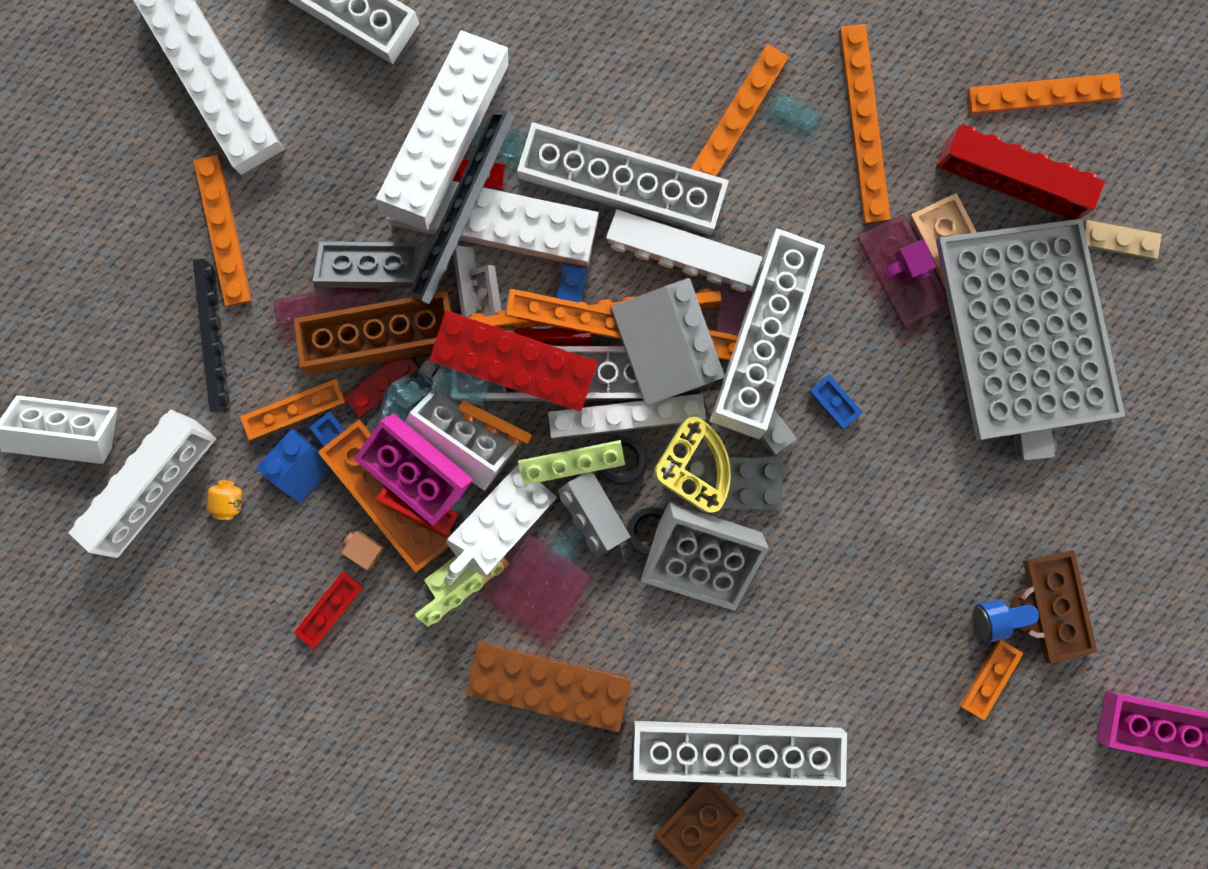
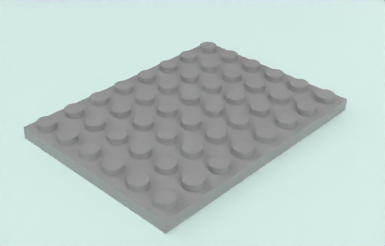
M1082 219L940 237L936 240L977 441L1125 417Z

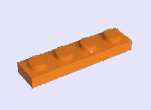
M334 379L240 416L249 441H253L344 405L347 402L338 380Z

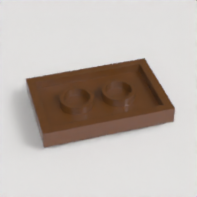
M701 782L654 833V837L685 867L697 869L744 818L746 813L714 782Z

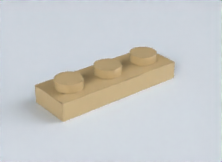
M1090 220L1084 222L1083 226L1088 248L1150 260L1158 259L1162 234Z

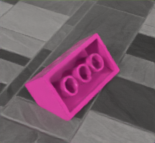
M395 413L380 420L354 458L356 462L433 526L460 499L474 480Z

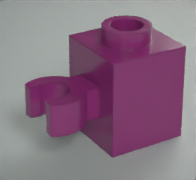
M922 239L897 251L894 254L897 262L883 270L887 279L903 273L907 282L915 279L917 283L931 276L929 272L935 269L936 265L925 240Z

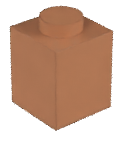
M355 531L354 534L350 533L344 540L342 546L345 548L341 553L366 570H371L385 547L361 531Z

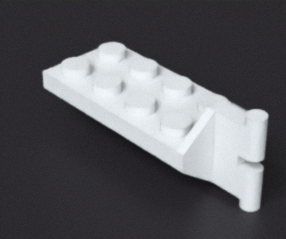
M518 464L447 539L446 543L457 556V559L450 565L444 577V583L451 585L467 567L486 577L557 497L540 482L523 485Z

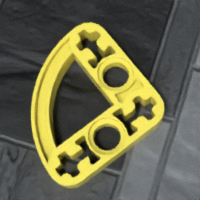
M690 417L681 423L654 469V478L659 484L706 513L719 511L726 500L731 479L730 462L726 448L711 426L701 418ZM697 424L696 430L699 431L698 433L692 434L688 441L680 438V436L686 437L690 432L687 425ZM702 438L709 445L715 458L717 467L716 488L711 487L684 469ZM676 444L685 446L686 455L684 458H677L674 455L673 448ZM671 461L679 463V467L673 465L669 472L672 478L668 477L664 480L661 468H668ZM685 480H691L695 485V490L690 495L685 494L682 490V484ZM700 492L706 497L713 495V501L716 504L715 506L712 505L707 507V500H705L702 497H699L696 501L695 497H697L700 494Z

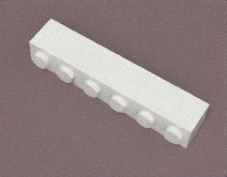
M617 209L606 237L608 244H611V248L615 251L624 253L625 250L634 252V256L642 260L648 261L649 258L658 260V264L667 268L676 266L682 268V272L688 275L697 276V274L706 276L708 281L715 284L725 282L731 284V288L739 292L752 291L762 264L761 256Z
M703 394L670 397L645 406L644 401L586 407L582 408L581 412L573 409L548 412L552 439L678 425L690 417H698L703 421L706 420Z

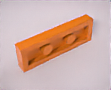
M464 400L461 401L457 409L462 412L461 418L471 423L478 420L485 424L483 427L485 430L496 435L500 431L508 435L506 440L520 446L521 443L528 444L532 434Z
M1002 640L996 641L959 706L985 721L1024 653Z

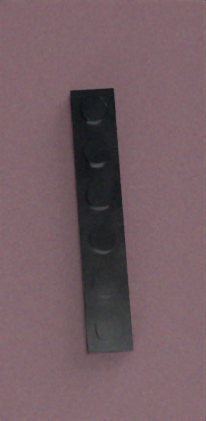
M203 258L194 259L193 268L209 411L216 414L227 412L226 406L230 404L228 391H224L223 381L227 380V372L225 366L221 364L224 346L218 338V330H221V320L215 311V306L219 302L217 292L213 290L212 281L216 279L215 269L213 265H210Z

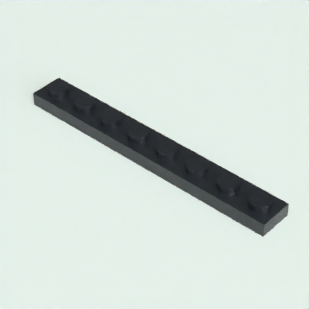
M492 110L407 295L408 297L430 304L431 299L435 296L437 286L442 275L447 270V264L453 251L458 246V240L463 229L469 222V216L473 207L478 202L484 183L490 176V170L494 161L500 154L506 135L511 130V124L515 118V115L511 112Z

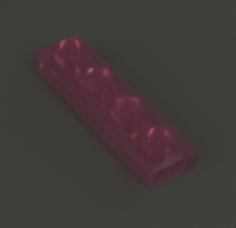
M333 288L273 300L276 321L279 326L294 324V318L379 303L376 288Z

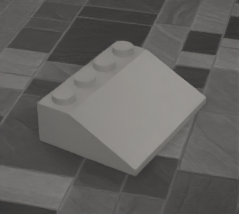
M690 278L610 307L645 406L725 378Z
M669 502L658 524L641 581L735 611L769 548L762 532Z

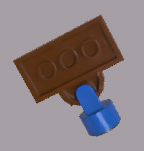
M1075 550L1023 560L1028 586L1017 592L1012 599L1009 609L1001 600L977 604L973 609L972 620L975 631L979 638L986 643L1010 638L1013 634V629L1016 628L1021 634L1040 638L1045 663H1055L1097 653Z

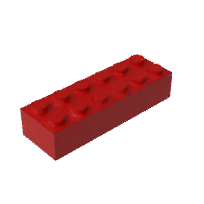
M959 125L946 139L936 164L938 169L1071 220L1081 219L1095 210L1105 184L1104 180L1099 179L1092 172L1078 171L1071 164L1065 162L1057 163L1050 160L1045 154L1031 153L1019 144L1005 143L998 136L979 133L976 128L969 125Z
M447 310L445 311L429 361L579 412L582 411L598 361Z

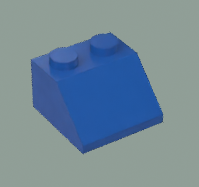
M292 429L256 467L276 487L299 503L332 470L318 453L319 450L301 433Z

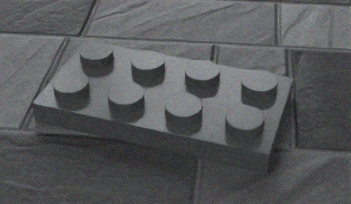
M319 241L313 276L314 288L411 289L420 268L421 243Z
M691 456L684 469L711 487L716 488L717 467L715 458ZM729 457L731 470L730 486L721 509L782 510L783 459ZM685 480L682 484V490L685 494L690 495L694 492L695 485L691 480ZM700 492V494L697 497H695L696 501L699 497H702L705 500H707V507L712 505L715 506L716 504L713 501V495L706 497ZM680 497V506L697 508Z

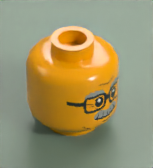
M221 480L218 481V485L211 486L208 489L206 509L212 514L213 518L231 520L234 515L240 513L242 491L234 486V482Z

